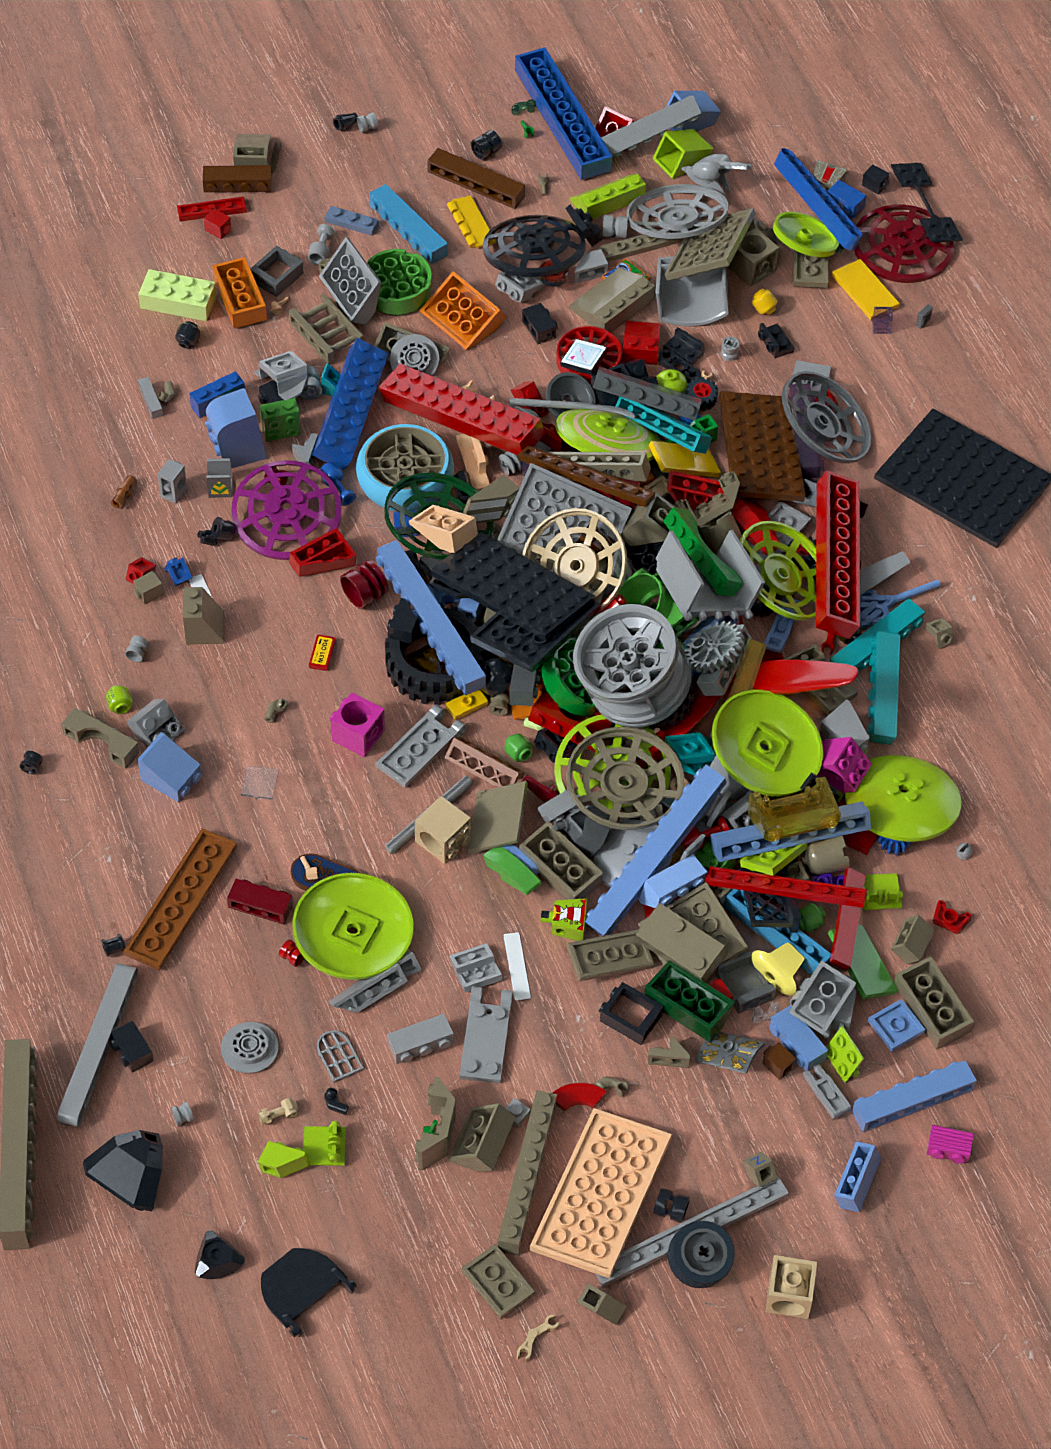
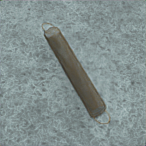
M276 141L270 162L271 167H274L273 171L277 166L282 145L281 141L278 143Z

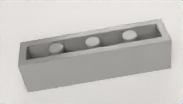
M149 377L139 379V389L152 419L163 416L162 407Z

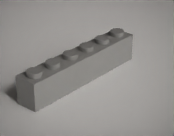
M690 95L603 136L601 139L615 158L623 154L622 150L626 148L630 151L638 147L637 143L641 141L647 143L653 140L652 136L656 134L662 136L671 127L676 129L683 126V121L689 119L691 122L698 119V114L701 112L694 96Z

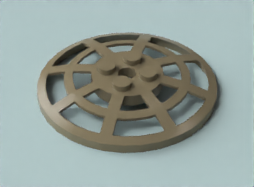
M630 727L607 728L586 737L572 752L566 772L568 790L578 808L599 824L620 830H638L658 824L661 817L667 815L671 809L669 808L656 819L650 812L658 806L663 797L675 798L674 801L676 799L679 800L684 789L682 765L670 746L651 733ZM617 736L632 737L633 742L631 748L617 747L607 750L602 739ZM641 740L658 748L667 758L656 763L649 755L638 750ZM593 743L596 744L600 753L591 759L586 768L575 763L587 747ZM616 754L629 755L627 761L614 762L611 758V755ZM636 757L644 760L651 767L644 771L639 765L635 764ZM603 759L607 767L602 774L592 771L600 760ZM671 764L677 776V791L665 790V777L662 770ZM573 770L584 775L583 784L587 795L576 796L572 785ZM654 774L657 775L659 789L648 787V777ZM589 778L600 781L602 790L592 793ZM626 780L629 782V785H621L619 781ZM645 794L657 796L653 803L646 808L640 801ZM607 797L614 802L612 810L606 808L597 800ZM592 802L599 810L610 815L609 821L593 814L583 804ZM633 804L638 810L632 813L620 812L622 805ZM643 816L647 821L640 824L616 823L618 817L635 818Z

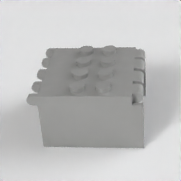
M733 530L728 532L716 555L727 566L732 568L744 582L736 595L729 597L717 594L693 560L689 559L674 532L669 531L656 557V570L684 619L691 621L692 617H698L701 621H705L706 617L714 616L716 620H721L722 616H730L732 620H737L738 616L742 615L746 619H751L752 612L750 609L765 582Z

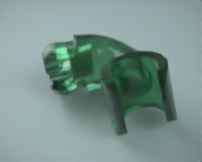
M529 99L527 102H517L512 106L511 113L519 115L520 111L524 108H527L528 112L533 113L536 102L534 99Z

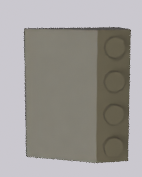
M618 268L569 305V308L589 325L612 332L655 299V285L642 275Z

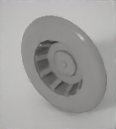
M407 335L398 340L391 350L390 364L392 370L394 371L404 361L405 366L413 369L418 368V371L432 376L439 363L438 349L429 338L423 335Z
M245 1022L232 1027L225 1034L221 1043V1054L224 1061L229 1067L241 1073H256L264 1070L274 1061L278 1053V1040L274 1032L269 1027L257 1022Z

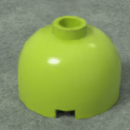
M667 369L656 376L659 386L686 394L688 383L686 377L681 372Z

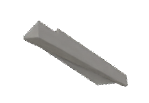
M903 551L861 569L860 595L908 565L910 561Z
M407 951L405 956L395 965L372 978L357 981L331 999L329 1004L336 1008L358 1013L408 982L407 976L422 969L414 953Z

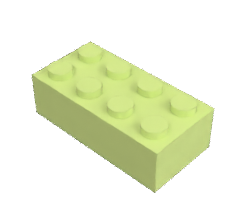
M149 269L138 294L140 308L207 321L217 297L216 282Z

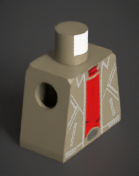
M817 160L813 176L827 192L838 180L845 183L847 169Z

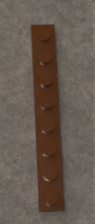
M529 445L518 453V460L527 464L532 463L559 476L569 478L639 506L646 507L655 499V492Z

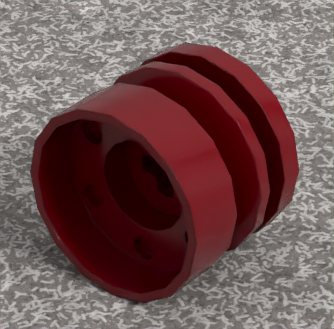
M365 560L362 564L357 565L355 570L351 569L340 577V584L345 595L358 609H363L373 602V598L378 599L389 591V586L383 572L371 560Z

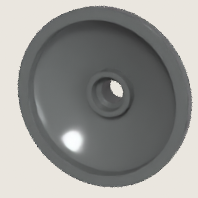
M571 372L560 373L553 377L546 387V400H565L566 402L595 404V395L592 387L578 374ZM549 408L556 418L563 412L571 410L567 408Z

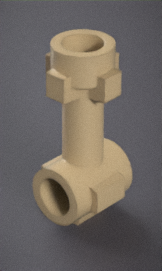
M287 1098L281 1101L282 1107L268 1111L266 1108L261 1109V1112L258 1113L261 1124H271V1119L284 1114L288 1119L298 1115L296 1102L292 1098Z

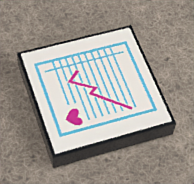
M575 339L560 361V365L564 368L593 375L607 354L608 348Z

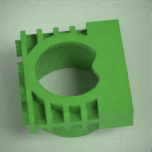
M644 569L638 570L623 582L617 594H621L626 599V604L643 606L655 596L660 595L656 611L668 620L677 637L699 621L698 617H692L691 621L684 619L658 572L651 575Z

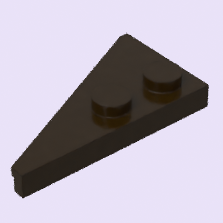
M429 644L407 655L410 663L436 674L441 672V661L438 659L437 651L435 648H431Z

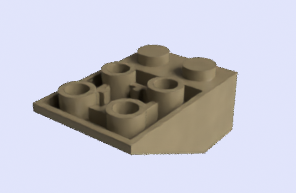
M237 134L233 153L234 166L269 165L271 134Z

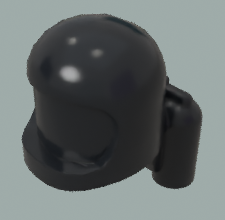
M216 517L212 523L211 530H199L197 536L201 538V544L214 546L217 544V539L225 541L232 539L236 528L232 521H225L221 517Z

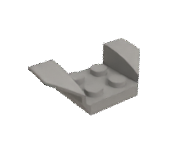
M292 351L259 361V369L254 371L260 379L268 376L277 382L278 394L284 400L301 395L308 377L307 364Z

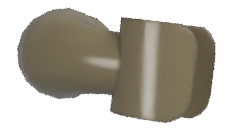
M602 1077L596 1082V1086L604 1090L609 1087H615L616 1094L619 1097H622L621 1088L628 1092V1084L613 1077Z

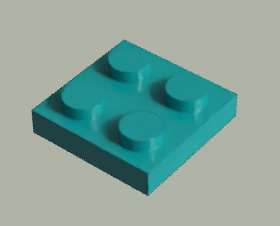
M700 732L665 736L664 742L675 752L681 765L711 762L716 757V754Z

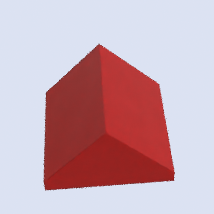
M605 106L595 129L599 136L603 137L633 123L634 120Z
M542 422L545 434L539 441L551 448L549 452H568L571 446L558 435L555 425L550 422Z

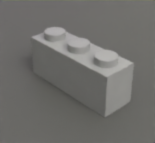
M445 1014L387 1034V1044L396 1064L409 1062L414 1057L428 1055L436 1049H444L454 1043V1033Z

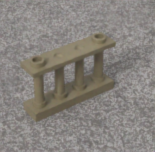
M324 293L321 294V304L304 313H299L295 308L289 310V323L326 364L331 365L334 363L336 351L352 344L357 338L364 339L363 333L355 328L334 305L333 300ZM323 310L329 314V316L314 324H309L306 319ZM333 321L339 325L323 335L315 331ZM344 331L349 336L333 346L325 342Z

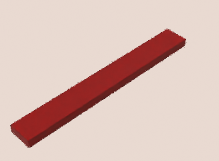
M711 866L705 879V883L710 886L864 908L868 895V889Z

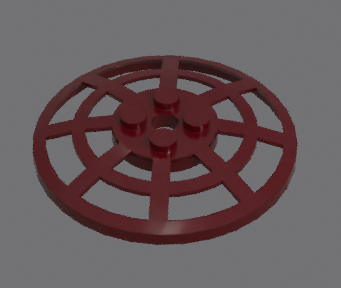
M894 204L876 208L861 218L856 227L861 233H869V242L872 248L863 253L858 243L854 253L857 259H861L874 275L893 282L915 283L929 280L939 275L948 267L953 258L955 242H950V248L940 244V242L931 243L930 239L925 238L924 232L926 231L923 226L920 227L913 223L914 218L919 220L925 218L916 214V212L932 218L928 210L912 205ZM889 210H909V212H892V213H887L886 211H889ZM876 214L881 215L871 227H861L868 218ZM893 216H907L906 221H896ZM885 219L890 223L886 229L876 228ZM874 234L884 235V242L877 245ZM924 244L933 247L926 255H923L920 251ZM887 247L890 251L896 253L895 257H892L883 252L882 250ZM938 249L947 253L946 258L938 266L931 269L927 260L931 259ZM877 254L884 260L893 263L891 272L878 267L868 258ZM915 254L917 257L916 259H902L903 255ZM920 263L925 271L917 274L898 273L900 265H917Z

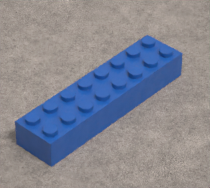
M359 338L354 341L349 348L312 456L327 463L334 462L343 471L352 461L389 353Z

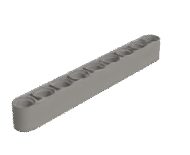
M120 963L116 964L59 1108L57 1122L75 1127L80 1126L111 1046V1031L119 1026L137 979L138 968Z

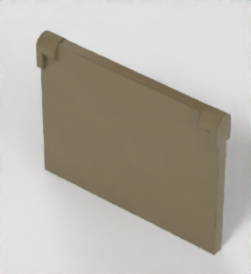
M526 781L477 792L468 853L475 854L483 850L519 842L528 784Z

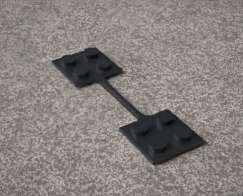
M922 163L891 164V168L902 187H915L932 217L920 219L931 243L963 241L952 218L937 217L920 187L933 186Z

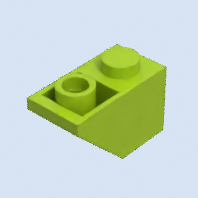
M268 1141L258 1160V1164L262 1173L282 1178L308 1167L310 1161L306 1152L301 1148L294 1149L287 1147L281 1142L274 1143Z

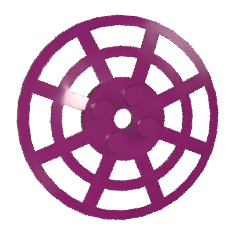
M284 460L265 464L248 474L235 491L231 511L236 532L250 549L267 558L289 560L290 552L272 550L275 540L293 541L298 539L300 545L303 546L308 543L305 536L313 532L320 522L330 527L328 532L338 528L341 521L342 507L338 490L325 473L307 463ZM290 465L299 466L300 469L298 473L281 472L274 474L272 467ZM309 469L323 477L330 487L319 489L311 479L305 476L307 470ZM265 471L268 477L261 480L252 491L243 489L244 485L252 477ZM293 477L294 480L291 485L281 486L277 478ZM270 481L274 489L268 494L259 493L258 491L261 487ZM301 481H304L314 491L304 494L298 487ZM334 494L336 503L334 520L324 516L325 502L323 496ZM239 496L248 497L249 517L239 523L237 515ZM318 497L319 511L315 512L308 509V500ZM254 499L264 501V510L254 514ZM284 503L291 505L289 509H283L281 506ZM306 516L315 519L309 527L302 531L299 523ZM267 517L273 523L271 531L265 529L258 521ZM253 524L260 533L268 537L265 547L252 541L243 529ZM280 527H293L295 534L281 535L278 532Z

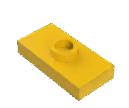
M479 689L447 702L446 708L454 720H457L487 706L488 700Z

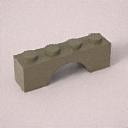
M74 708L61 723L63 735L78 743L91 738L105 741L109 745L110 761L125 769L139 754L136 739L122 734L117 728L109 727L100 719L91 717L86 711Z

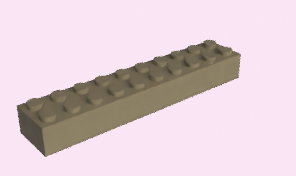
M30 1039L5 1040L0 1172V1239L4 1250L30 1249V1241H34V1229L31 1228V1221H34L32 1202L35 1201V1190L32 1189V1182H35L33 1163H36V1151L33 1150V1144H36L34 1125H37V1113L34 1112V1106H37L35 1087H38V1076L35 1075V1069H38V1056H36V1048L32 1046Z

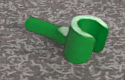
M522 120L520 123L524 128V138L528 137V133L533 137L534 128L527 126L524 120Z
M434 1120L431 1126H423V1133L435 1135L438 1121Z

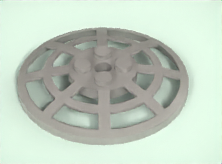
M676 184L647 191L644 195L636 197L629 204L626 214L629 225L641 234L656 238L677 239L700 235L716 228L726 219L729 206L724 195L712 188L694 184ZM674 193L697 194L693 200H672L671 194ZM663 195L666 201L650 209L642 205L650 199ZM703 196H708L720 204L710 208L707 204L700 202ZM663 207H666V208L662 209L660 212H656L657 210H659V209H661V208H663ZM695 207H700L705 211L698 213ZM637 208L645 212L642 222L632 221L633 213ZM723 208V215L712 222L714 212ZM649 216L657 217L658 222H648ZM708 216L706 222H698L699 218ZM660 226L663 229L661 231H658L653 229L652 227ZM694 226H698V227H699V228L694 229V230H692V231H688L689 228H692V227H694ZM670 231H678V232H680V233H668V232H670Z

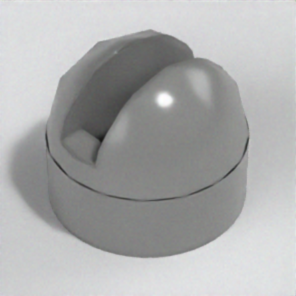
M961 843L957 847V857L962 860L971 858L973 853L972 846L968 843Z

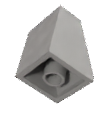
M846 699L821 722L819 734L822 742L825 739L852 737L866 755V751L869 748V736L849 700Z

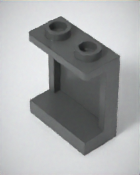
M753 951L742 953L737 958L722 963L717 967L716 976L721 978L732 993L733 1001L735 1002L734 1007L738 1014L775 999L776 988L773 983L768 984L764 976L753 965Z

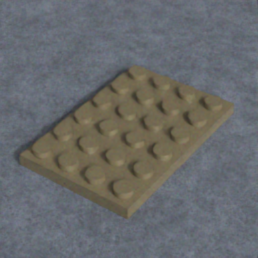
M754 208L728 214L726 219L716 228L700 235L684 238L665 273L667 281L672 279L678 280L688 275L694 276L704 271L710 272L716 268L723 269L728 267L756 214ZM721 216L713 218L712 222L716 221ZM694 226V227L690 228L689 231H692V230L697 229V228H699V227H698V226Z

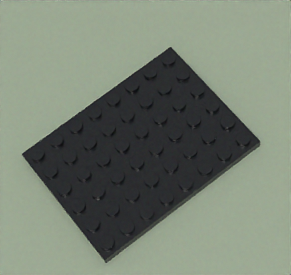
M934 408L931 409L874 475V479L995 548L1001 544L1051 484V474Z

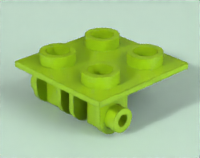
M897 873L866 875L864 889H868V895L863 910L902 908L901 899L903 898V892L899 889Z
M841 1026L826 1048L828 1049V1059L843 1082L846 1083L851 1076L856 1078L860 1075V1068L858 1066L864 1060V1057L845 1028Z
M332 1121L329 1127L304 1126L303 1150L308 1156L309 1165L345 1166L346 1127H341L338 1121Z

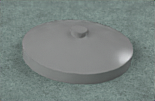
M630 820L620 824H640L647 821ZM657 825L638 830H620L615 828L609 830L603 845L594 854V864L603 872V883L611 888V882L616 877H620L623 873L624 865L633 860L635 851L638 847H643L647 842L648 834L652 830L655 831L658 827ZM672 855L658 873L669 868Z

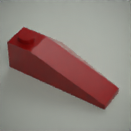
M737 497L733 508L730 509L742 535L752 525L762 521H770L767 511L754 501ZM762 530L756 531L746 539L755 546L757 543L764 541ZM769 530L770 539L779 542L776 532ZM765 547L759 549L763 554L767 555Z

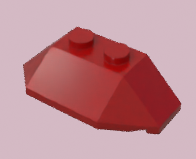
M670 470L666 489L674 503L681 499H687L694 511L699 504L708 503L715 495L724 493L719 481Z

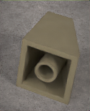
M655 492V499L646 507L636 504L635 508L631 510L621 533L622 539L630 546L665 541L670 530L663 521L674 506L657 492Z
M183 587V624L186 645L224 644V610L203 587Z

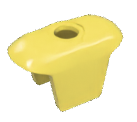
M785 943L771 953L759 950L752 953L754 967L769 983H773L774 987L782 994L793 996L796 993L793 975L804 961V957L790 943Z

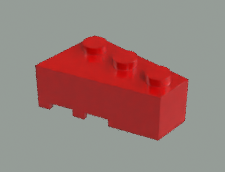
M335 528L291 551L289 564L298 577L356 566L357 555L338 528Z

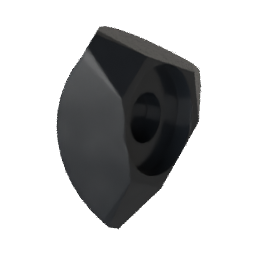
M212 1230L207 1231L197 1255L195 1274L204 1279L223 1278L238 1270L243 1265L245 1257L220 1235Z

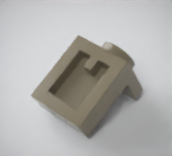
M943 618L926 624V630L935 637L936 646L939 649L955 642L953 627Z

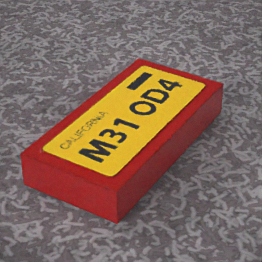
M317 634L309 662L310 669L328 671L336 642L335 637Z

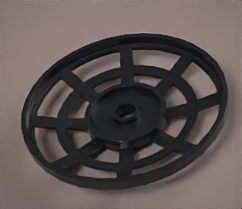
M524 215L508 219L494 226L487 233L483 241V254L493 267L502 272L522 277H542L569 269L582 258L586 248L585 236L576 225L565 219L549 215ZM526 222H537L536 224H533V225H525V224H523V223H526ZM544 223H549L557 227L549 228L543 225ZM514 226L519 228L515 232H507ZM504 228L500 233L494 234L498 230ZM568 230H574L580 236V245L570 241ZM562 231L565 239L555 237L554 233ZM513 237V242L505 245L503 238ZM498 238L500 249L492 254L488 247V240ZM555 242L561 244L553 251L550 249ZM567 246L577 249L571 257L562 262L556 256L563 252ZM516 247L519 251H522L523 254L514 252L510 249ZM545 252V254L530 255L531 253ZM506 253L511 257L521 259L519 267L506 264L497 258ZM550 258L554 264L546 267L526 268L528 260Z

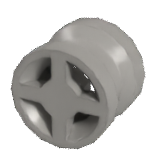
M187 1101L182 1103V1106L171 1107L178 1127L182 1126L186 1121H194Z

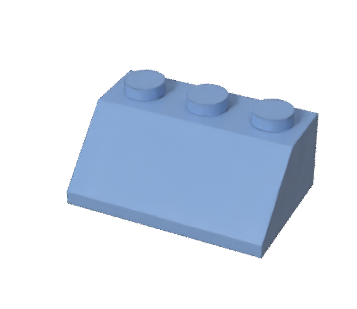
M691 855L648 878L643 886L639 902L654 908L659 903L666 906L678 896L683 897L692 888H698L703 885L707 871L697 858Z

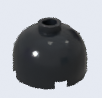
M500 658L488 659L480 665V668L486 675V687L481 688V690L491 697H496L494 694L504 693L511 684L513 666Z

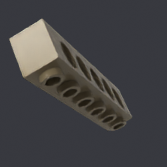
M548 452L604 474L633 481H647L651 469L646 452Z

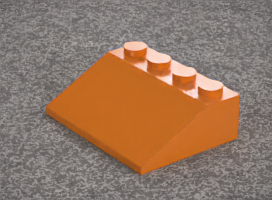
M454 271L419 310L467 351L496 331L507 318L497 306Z

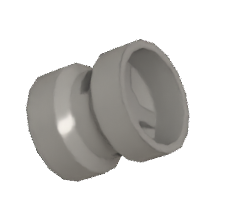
M374 112L369 113L365 117L363 115L357 117V124L361 133L367 132L368 129L378 128V120Z
M726 337L722 340L721 357L725 361L737 359L738 339Z
M133 636L130 646L125 651V656L131 661L141 662L144 652L149 647V642L143 637Z

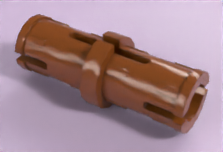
M127 475L123 484L117 488V493L111 501L113 507L121 508L126 498L130 497L131 490L137 483V479L134 476Z

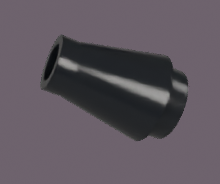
M355 112L336 115L333 118V125L336 130L343 131L357 122L358 115Z

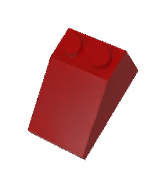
M626 321L622 362L644 359L645 364L657 365L661 323Z

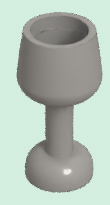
M322 224L318 227L320 240L312 243L309 247L308 259L315 265H319L320 261L327 259L330 251L326 241L331 239L335 233L330 225Z

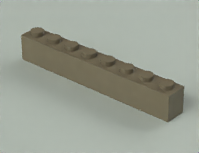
M536 1090L498 1238V1248L502 1252L519 1255L556 1108L557 1094Z

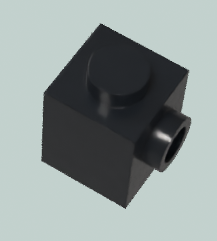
M872 164L863 174L862 186L879 195L882 190H886L889 186V173Z

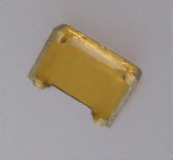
M826 777L816 778V785L811 789L810 786L805 787V793L770 801L768 795L762 798L759 792L749 794V817L765 840L774 842L786 837L825 828H833L838 824L841 812Z

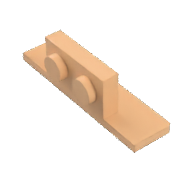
M465 434L456 435V441L466 472L469 473L471 484L476 490L480 491L489 485L486 474V465H489L487 454L484 455L483 441Z

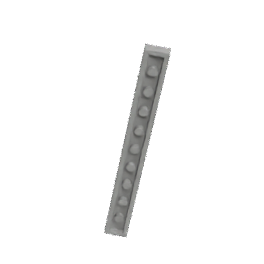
M777 1176V1179L761 1187L756 1186L621 1252L610 1279L598 1274L595 1275L602 1287L609 1285L668 1256L669 1244L673 1236L683 1226L695 1221H709L725 1228L788 1197L789 1192L779 1176Z

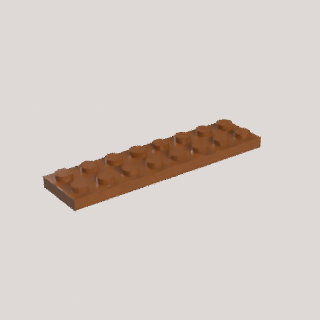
M201 828L124 949V955L160 971L237 848V843Z

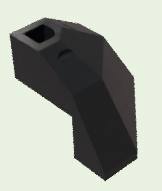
M137 1130L112 1137L84 1159L85 1175L131 1208L152 1212L162 1171L163 1145L160 1135L158 1133Z

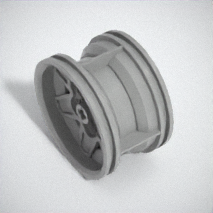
M626 604L605 610L584 627L574 647L573 664L580 682L588 692L598 711L606 719L617 725L634 728L660 722L677 710L690 689L692 669L688 656L668 620L661 613L650 607ZM660 643L664 649H655V646ZM599 671L605 672L601 679L599 677Z

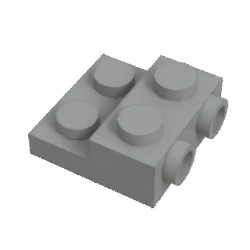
M505 272L498 274L495 283L499 291L507 293L512 300L520 303L531 299L534 292L544 289L545 286L538 277H522Z

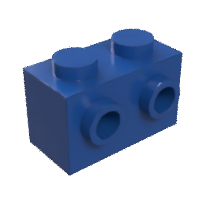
M840 180L827 191L843 212L851 218H854L865 207L867 195Z

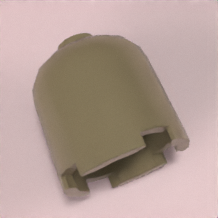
M730 510L698 527L710 549L716 555L730 530L735 532L739 541L742 537V533Z
M843 836L807 843V849L804 851V854L800 855L802 865H807L808 870L814 875L845 871L849 867V858L844 856L842 848L846 847Z

